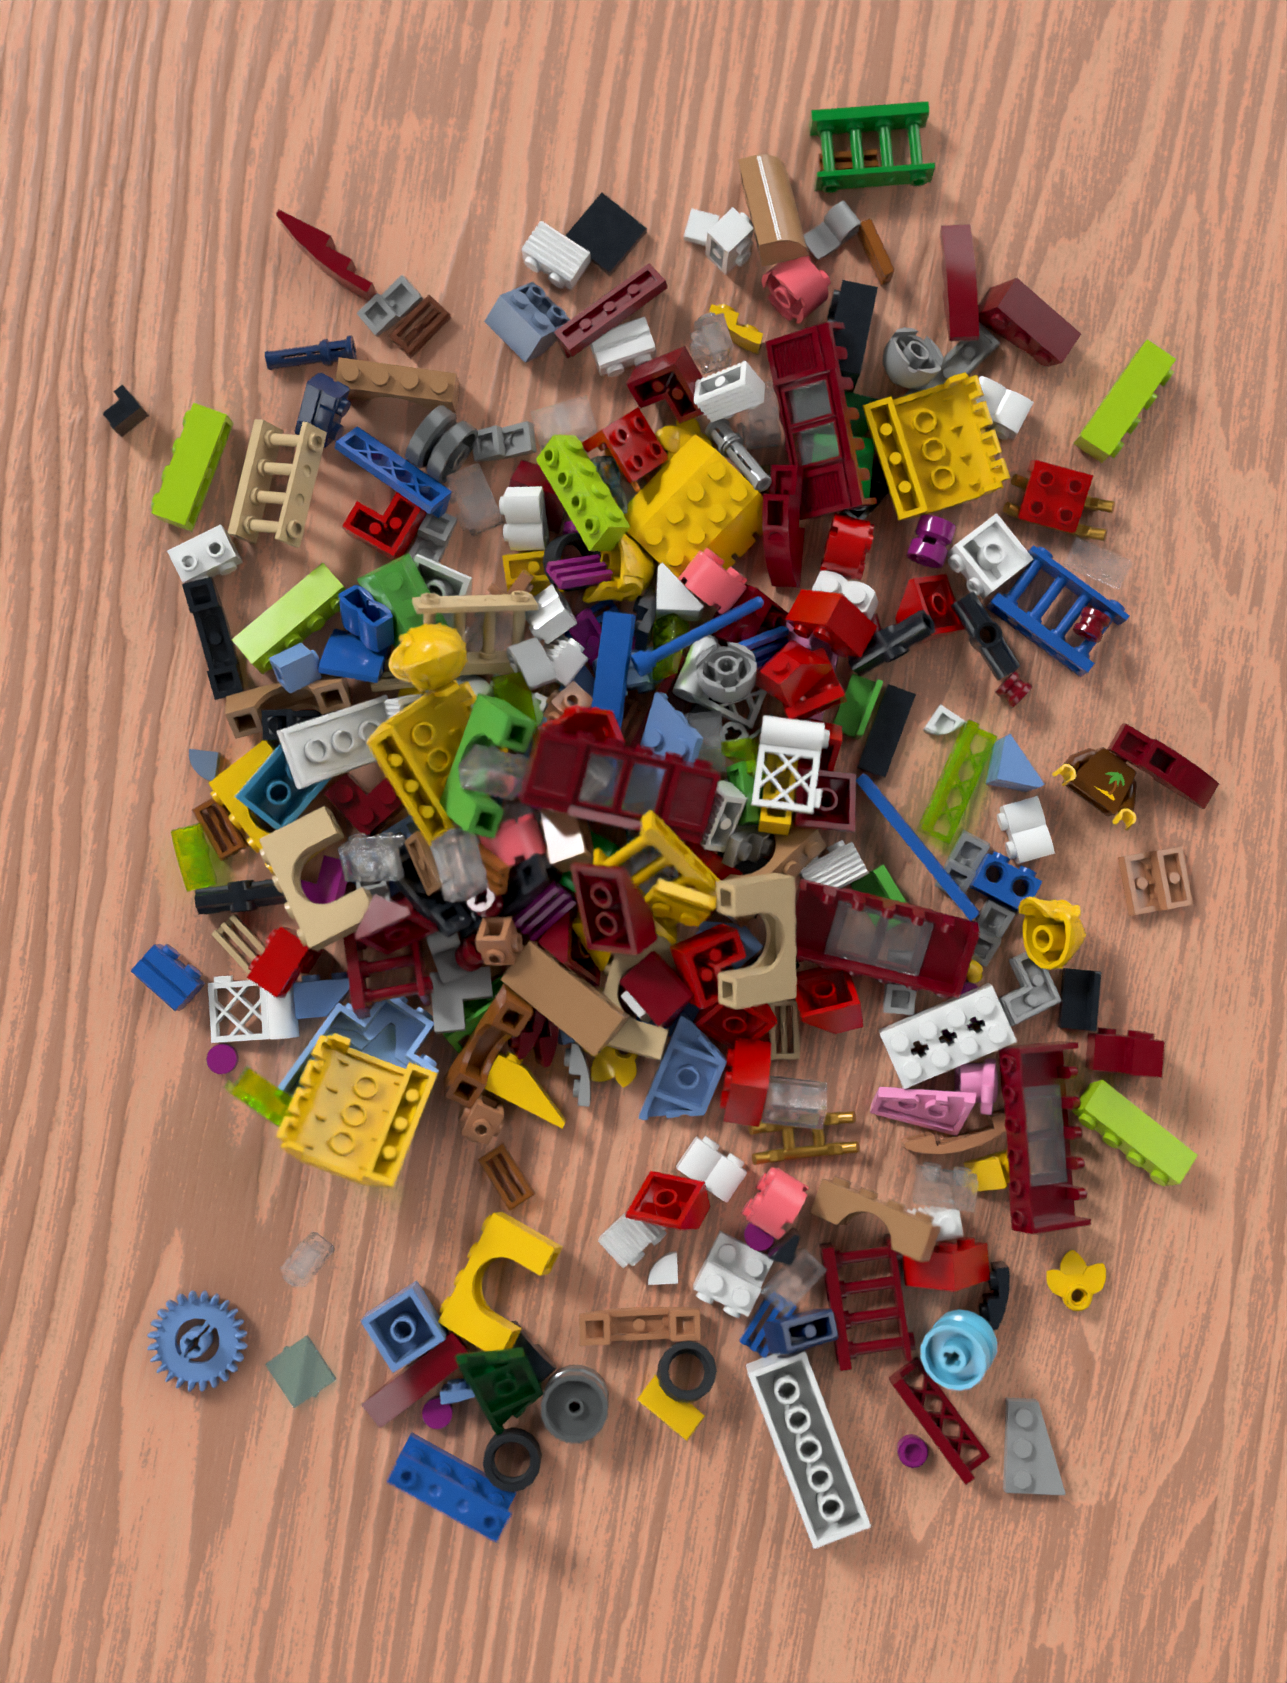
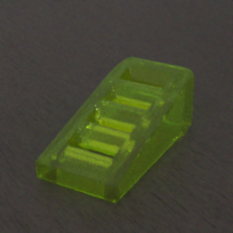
M670 613L655 620L653 650L688 633L690 624L676 613ZM683 649L657 662L656 667L652 668V678L658 681L677 673Z

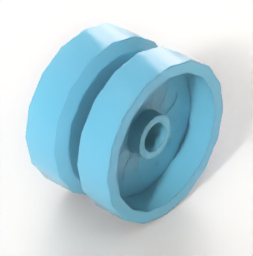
M961 1309L946 1312L933 1325V1328L926 1334L921 1344V1361L925 1371L936 1383L947 1389L958 1391L970 1389L979 1383L992 1365L997 1354V1339L992 1327L983 1317L972 1311Z

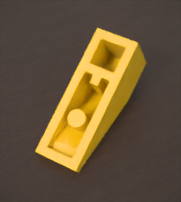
M768 753L766 768L772 774L784 765V762L777 754ZM785 756L788 761L793 758L792 756ZM798 760L791 764L796 771ZM788 767L774 777L784 791L796 782L795 776ZM771 780L764 784L763 800L772 801L781 794ZM794 790L787 794L792 801L794 799ZM784 797L778 801L788 803ZM761 807L758 832L788 835L792 811Z
M507 1051L506 1055L500 1053L489 1072L484 1089L563 1129L566 1118L528 1066L522 1064L523 1059H518L516 1054Z

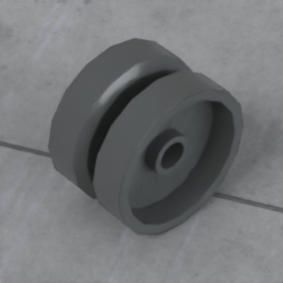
M439 405L425 417L416 429L406 449L405 457L417 468L427 466V474L440 484H444L454 476L466 461L476 443L478 431L466 421L457 423L456 414L444 405Z
M568 1365L558 1369L548 1379L543 1392L541 1417L545 1427L555 1438L566 1443H582L592 1439L603 1428L608 1416L609 1391L605 1381L594 1369L585 1365ZM573 1401L578 1402L580 1405L574 1406Z

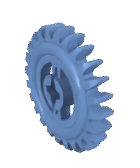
M192 1290L189 1292V1299L185 1295L179 1294L177 1296L178 1304L173 1300H168L166 1306L169 1310L159 1309L157 1311V1314L162 1319H155L151 1322V1326L156 1327L158 1330L151 1331L147 1335L148 1338L156 1340V1342L147 1347V1350L158 1351L151 1358L150 1362L162 1361L156 1372L169 1371L165 1382H169L176 1376L178 1377L176 1388H180L185 1381H188V1391L190 1392L198 1382L200 1391L203 1392L207 1388L208 1381L211 1383L212 1388H216L219 1384V1377L222 1381L226 1382L229 1379L228 1370L232 1373L238 1370V1366L234 1361L241 1362L244 1360L243 1354L238 1350L247 1348V1344L240 1340V1338L247 1335V1331L239 1330L238 1327L244 1323V1320L234 1318L238 1313L237 1308L230 1311L227 1309L230 1303L229 1300L220 1304L219 1294L216 1293L212 1299H209L208 1292L204 1290L200 1298H198L197 1293ZM194 1318L206 1320L203 1325L193 1326L182 1336L179 1349L177 1336L182 1324ZM210 1325L208 1330L199 1338L200 1341L198 1343V1346H195L187 1354V1352L194 1345L193 1342L195 1340V1337H198L207 1328V1326ZM216 1328L220 1338L216 1354L211 1359L205 1361L190 1360L191 1358L200 1357L211 1347L214 1337L212 1330Z

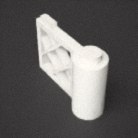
M708 635L693 643L675 683L673 693L685 701L698 703L733 722H738L748 730L752 729L767 692L759 688L758 691L749 693L742 699H746L750 709L747 719L738 715L734 704L736 702L718 705L709 700V696L702 691L697 679V660L703 651L712 645L718 644L719 641L714 636Z
M763 716L751 806L809 814L813 813V808H820L822 789H816L821 748L828 747L830 730H824V723ZM765 753L777 754L784 762V765L771 774L763 764ZM785 756H792L793 758L788 761ZM799 758L813 759L812 771L802 778L791 765ZM788 767L798 781L784 791L774 777ZM763 770L767 777L761 781ZM811 777L810 787H808L805 781ZM770 780L781 793L772 801L759 799L760 787ZM801 784L809 794L807 805L794 804L787 794ZM784 797L788 803L778 801Z
M233 975L214 977V983H208L211 1043L300 1037L299 1019H296L293 986L285 998H276L260 987V999L253 1006L243 996L250 986H258L252 981H233ZM234 987H242V988H241V990L238 992ZM218 988H226L235 996L226 1008L218 1002ZM238 1000L250 1010L241 1022L229 1012ZM253 1014L262 1021V1033L253 1034L245 1026ZM226 1016L237 1027L230 1035L220 1036L219 1023ZM240 1030L245 1033V1034L237 1035Z

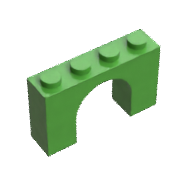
M479 693L443 790L440 804L446 814L465 832L494 839L504 809L489 797L486 790L485 778L489 759L497 746L526 752L536 723L505 700Z

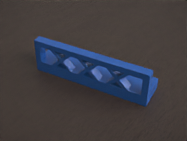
M358 426L336 441L334 449L427 513H432L437 518L446 513L452 494L451 490Z

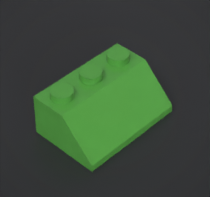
M409 553L357 579L359 585L372 594L374 601L382 603L391 611L394 627V648L401 644L399 640L400 635L407 633L410 628L423 625L424 614H417L412 604V597H421L422 594L430 593ZM436 613V624L441 622L443 625L448 626L442 613Z

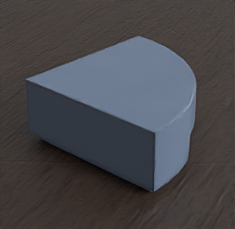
M189 749L190 763L201 777L211 781L218 776L221 753Z

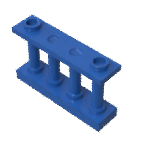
M1033 545L1028 550V553L1034 560L1031 561L1008 594L1001 595L998 592L990 600L986 608L1081 677L1087 674L1095 664L1089 659V653L1096 643L1084 639L1079 647L1073 648L1065 642V635L1081 615L1082 609L1090 604L1111 619L1109 625L1104 627L1102 635L1112 622L1119 626L1127 621L1130 615L1124 612L1125 608L1119 602L1112 599L1109 601L1053 560V555L1043 547L1037 548ZM1042 569L1055 580L1033 610L1026 613L1017 606V600L1039 570ZM1067 587L1079 598L1056 629L1049 630L1041 624V618L1062 589Z
M411 1432L395 1462L396 1465L387 1483L490 1540L497 1542L512 1512L508 1511V1508L516 1492L498 1489L491 1484L485 1476V1472Z

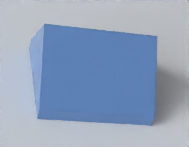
M1011 734L993 743L985 784L1028 792L1044 785V782Z

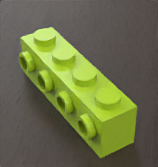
M1147 339L1137 350L1073 444L1100 463H1103L1109 456L1115 458L1125 444L1120 441L1126 432L1131 434L1140 423L1141 419L1137 416L1142 408L1147 411L1158 395L1154 391L1160 384L1164 387L1173 375L1174 371L1170 368L1176 361V358Z
M194 402L191 410L186 411L183 418V431L180 438H176L172 447V460L170 465L165 466L162 473V486L159 493H155L151 502V514L160 521L193 532L234 424L227 414Z
M554 434L536 460L589 551H612L629 530L630 525L577 436Z
M322 563L236 635L232 641L260 673L264 674L268 670L273 669L269 660L270 657L302 643L310 634L320 630L330 617L340 612L339 593L345 591L346 588Z
M1104 1080L1090 1083L1080 1097V1107L1071 1111L1079 1117L1078 1121L1083 1126L1097 1131L1103 1136L1102 1140L1107 1145L1121 1150L1127 1155L1126 1159L1131 1164L1145 1169L1150 1173V1178L1161 1186L1179 1185L1198 1156Z

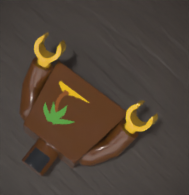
M1101 747L1096 750L1088 748L1074 753L1068 757L1061 767L1052 773L1053 777L1058 774L1062 775L1064 781L1061 785L1063 787L1067 786L1104 815H1115L1118 811V814L1112 820L1114 825H1117L1122 820L1126 825L1125 830L1127 831L1135 823L1136 815L1134 814L1137 783L1134 777L1136 771L1126 764L1127 761L1106 748Z

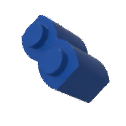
M354 585L339 593L341 621L346 630L360 636L361 642L374 652H380L395 643L393 616L385 605L374 601L372 594L359 585Z

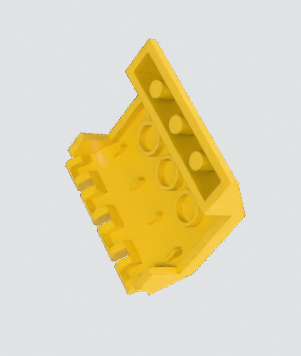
M964 372L948 377L943 384L894 400L890 396L862 406L899 521L918 518L924 514L929 515L978 499L1004 488L1002 482L1010 479L1005 459L1001 458L995 461L994 456L1002 453L995 429L987 432L985 430L986 427L993 424L986 401L976 402V399L984 396L978 375L968 377V374Z
M695 434L622 509L624 517L630 525L626 534L635 540L659 565L663 563L677 578H679L700 550L704 552L706 548L723 559L725 562L722 567L728 570L735 563L731 556L735 553L740 558L756 542L752 534L756 532L760 537L763 535V496L761 493L755 490L754 486L715 448Z
M454 680L447 685L435 689V691L426 693L380 724L366 741V744L429 846L434 845L455 830L452 824L454 821L444 811L440 804V799L473 709L471 705L475 703L477 697L468 681L458 685L457 681ZM497 746L489 759L485 778L486 790L489 796L507 793L510 790L511 783L516 785L513 778L515 772L521 774L512 756L504 759L501 758V756L508 752L506 747Z
M335 1033L332 1036L328 1035V1037L320 1035L311 1054L317 1059V1062L314 1060L308 1061L299 1082L305 1087V1090L302 1088L296 1089L287 1112L293 1115V1118L285 1116L276 1135V1138L282 1141L280 1148L302 1163L357 1184L393 1188L437 1073L410 1062L407 1068L404 1069L349 1047L351 1039Z

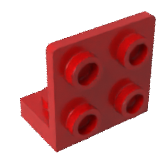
M639 407L581 442L587 453L598 447L600 452L608 448L629 483L635 482L668 460L666 452Z
M1031 460L1027 472H1031L1018 518L1075 533L1094 475L1039 460Z
M821 647L812 651L830 663L824 648ZM832 668L791 707L784 703L782 704L788 719L803 721L845 703L847 700Z
M572 705L564 709L563 715L557 719L549 720L541 725L546 727V723L556 724L564 727V732L575 735L577 730L586 731L594 734V739L605 742L607 737L624 741L613 711L599 709L598 707L588 708Z

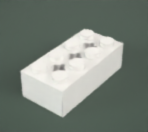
M990 983L960 995V998H951L878 1029L904 1089L1017 1042L994 988ZM972 1017H976L978 1021L982 1020V1024L979 1025L980 1028L976 1031L973 1028H967V1025L971 1024L969 1019ZM948 1029L949 1032H955V1035L951 1036L953 1040L950 1042L939 1040V1037L943 1036L941 1031ZM915 1041H920L921 1044L927 1043V1047L924 1048L925 1052L922 1054H918L917 1051L912 1052L911 1048H914L913 1043Z

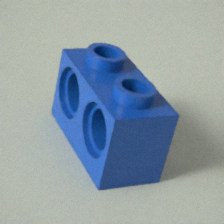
M993 852L992 855L986 854L977 868L976 875L969 887L1019 913L1018 906L1020 902L1026 897H1035L1043 881L1035 878L1037 873L1025 866L1020 865L1018 869L1008 864L1010 859L998 852ZM990 866L996 867L999 872V878L994 883L990 882L986 877V871ZM1016 880H1021L1025 884V892L1022 896H1017L1013 891V884Z

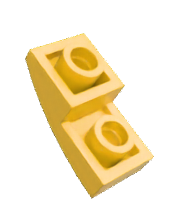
M711 304L708 320L730 341L758 354L764 333L759 332L752 325H737L739 313L735 312L732 307L725 304H719L718 306Z
M654 1375L637 1398L639 1403L686 1441L689 1440L705 1418V1415L690 1402H677L668 1397L660 1387L657 1375Z

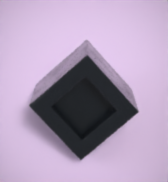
M122 384L113 391L119 400L103 412L112 429L121 437L149 416L135 397Z

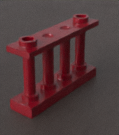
M406 897L392 900V902L417 913V910ZM356 932L343 938L352 1010L358 1019L371 1017L370 1006H374L375 1002L419 994V998L424 1006L431 1005L429 995L434 994V987L431 976L426 975L421 939L412 943V954L368 962L363 958V950H366L368 945L356 940ZM415 965L417 982L373 991L371 988H367L366 978H369L370 974Z
M890 1233L884 1234L886 1246L840 1253L839 1250L834 1251L831 1242L819 1244L828 1307L834 1314L838 1339L834 1340V1348L840 1371L852 1370L851 1360L856 1359L858 1355L899 1349L902 1350V1355L906 1361H913L911 1351L916 1350L913 1332H908L897 1261L902 1259V1253L892 1249ZM888 1258L890 1276L848 1283H845L844 1280L839 1281L837 1269L842 1268V1265ZM892 1289L894 1307L849 1313L848 1310L843 1311L842 1299H846L847 1295ZM897 1319L899 1337L853 1343V1340L848 1341L846 1329H851V1325Z

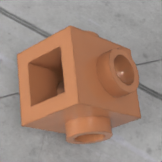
M573 680L567 688L562 691L556 689L546 700L548 707L543 716L547 721L557 719L563 715L564 709L572 705L591 708L593 698Z
M512 917L483 918L476 938V949L478 953H481L485 965H515L517 954L522 951L523 940L521 934L517 933Z
M481 1092L471 1109L463 1105L460 1110L458 1121H460L461 1134L471 1142H481L488 1145L492 1137H497L503 1127L504 1103Z

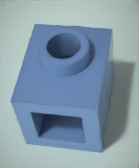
M302 643L269 658L279 684L289 693L322 678L321 674L318 673L320 663L318 655L314 650L310 651Z

